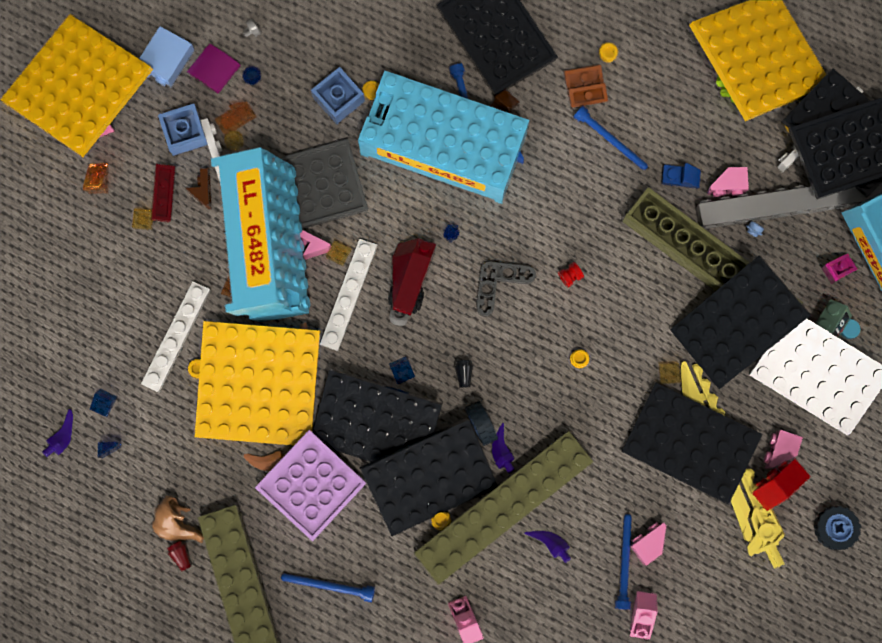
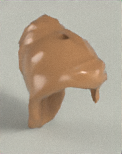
M171 495L166 496L155 509V519L152 522L154 532L159 537L169 541L196 540L202 543L204 539L202 532L183 523L184 515H181L180 511L189 512L190 508L179 505L175 497Z

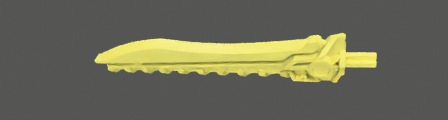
M683 361L681 363L683 396L704 406L703 401L706 400L710 409L725 416V411L722 408L716 407L718 397L714 393H709L711 382L707 378L702 379L703 369L698 364L692 365L693 372L702 391L700 394L687 363ZM746 468L741 483L752 506L749 520L753 532L748 522L750 508L740 485H738L731 503L742 530L743 538L749 542L747 546L748 555L752 556L753 554L766 551L773 568H777L785 564L776 547L785 536V533L773 509L766 511L752 494L757 488L753 483L755 472L751 468Z

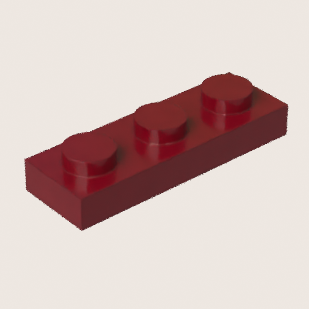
M155 165L151 210L152 221L168 223L171 221L175 166Z

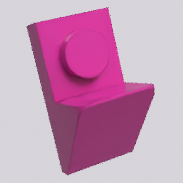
M848 253L822 267V271L831 284L858 270Z

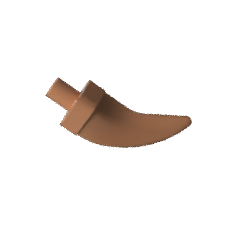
M281 450L264 457L244 454V458L248 463L264 471H271L285 456Z

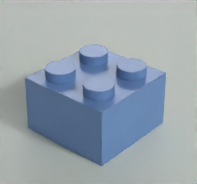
M340 67L311 90L313 99L336 124L365 102L364 93Z
M195 104L158 115L168 149L173 156L208 145Z

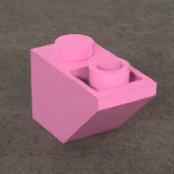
M728 167L710 186L707 194H713V197H722L724 194H732L733 197H737L738 195L745 194L749 189L747 167Z
M783 430L773 433L769 442L772 445L770 452L767 451L764 458L765 468H774L785 460L788 461L796 457L803 437Z
M654 523L648 528L649 532L646 535L639 534L632 540L633 544L630 547L644 566H647L663 553L666 531L664 523Z
M637 591L633 605L631 637L650 639L657 614V594Z
M464 596L448 603L463 643H474L483 639L467 597Z

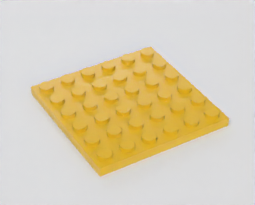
M749 0L692 21L689 25L745 121L805 97L827 75L782 0Z
M69 14L0 100L78 155L84 157L153 69Z
M203 321L195 437L295 445L308 430L313 432L320 330Z

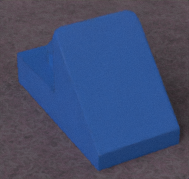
M685 163L683 167L664 165L662 185L699 189L701 170L688 163Z

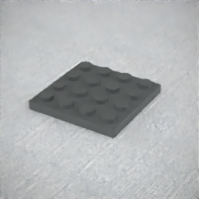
M348 139L280 157V159L293 165L296 170L295 185L298 189L297 203L300 207L299 222L302 225V229L369 211Z

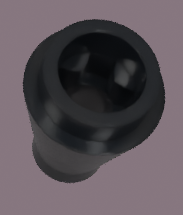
M471 360L456 361V366L454 367L459 388L471 387L473 370Z

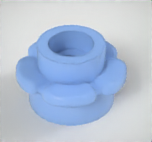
M751 221L749 225H746L748 228L747 232L754 237L763 235L762 231L764 228L759 224Z

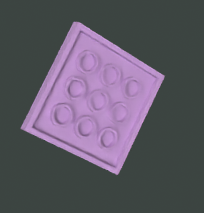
M308 430L257 484L255 489L313 542L364 487L366 482Z

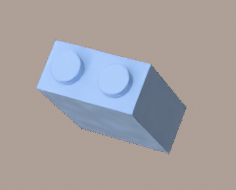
M160 26L139 59L153 69L149 76L155 77V80L163 86L167 84L172 87L194 52V48L188 41Z

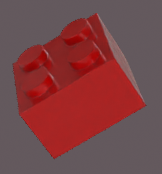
M796 458L789 463L785 460L777 468L775 467L766 474V479L762 478L755 484L757 488L752 494L764 509L768 511L790 498L811 476Z

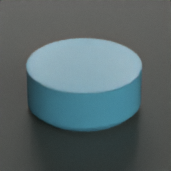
M850 319L841 335L846 339L857 337L861 330L859 323Z

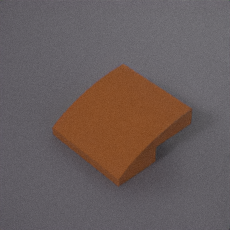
M601 65L564 71L571 108L608 102Z

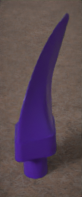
M71 409L67 412L62 428L46 440L49 446L42 451L46 457L53 452L60 455L69 445L73 425Z
M502 423L497 432L498 439L492 443V455L498 469L505 467L510 474L515 471L511 464L515 458L504 442V423Z
M529 531L524 533L542 541L554 558L560 556L565 563L571 559L566 552L570 546L560 536L549 531Z

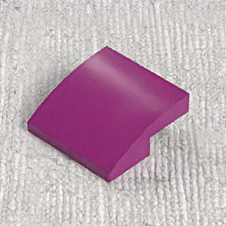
M209 43L188 69L187 73L202 82L210 90L219 94L241 65Z

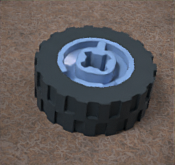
M477 401L465 407L468 418L482 445L485 446L497 440L495 429L481 402Z
M836 506L826 508L818 514L819 516L816 518L814 525L815 536H817L818 541L824 547H828L831 550H845L852 547L859 540L861 524H859V519L853 511L846 507Z

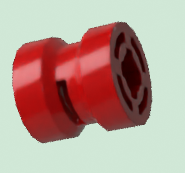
M575 262L569 264L568 269L558 271L560 279L567 288L572 286L575 280L584 278L582 270Z

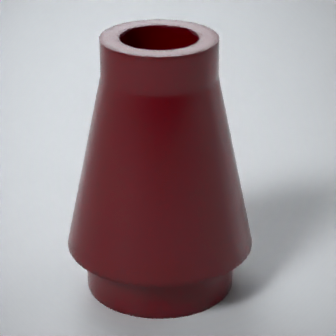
M181 540L167 547V554L180 568L181 572L192 566L186 546L182 544Z

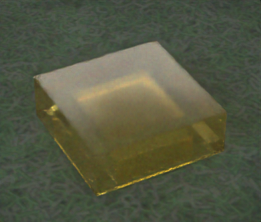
M134 209L132 228L152 230L151 210Z
M334 241L326 258L343 267L352 249Z
M679 363L659 365L661 384L681 382Z

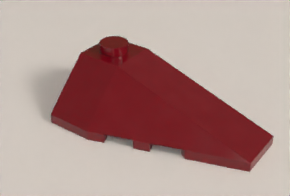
M417 238L397 245L392 257L393 310L408 315L412 314L434 257L435 243Z

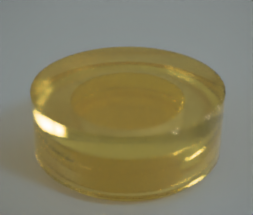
M230 131L225 136L224 141L228 149L236 151L242 148L244 139L241 133Z

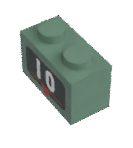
M830 299L816 324L839 338L850 321L852 314L847 305Z

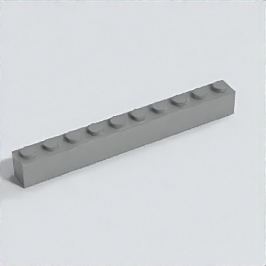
M882 183L867 198L854 187L817 200L812 187L804 188V185L793 187L792 190L780 188L772 193H767V191L757 192L753 196L741 194L733 199L722 197L719 201L713 202L711 199L703 200L696 207L699 225L704 229L749 223L751 221L755 222L853 207L881 193Z

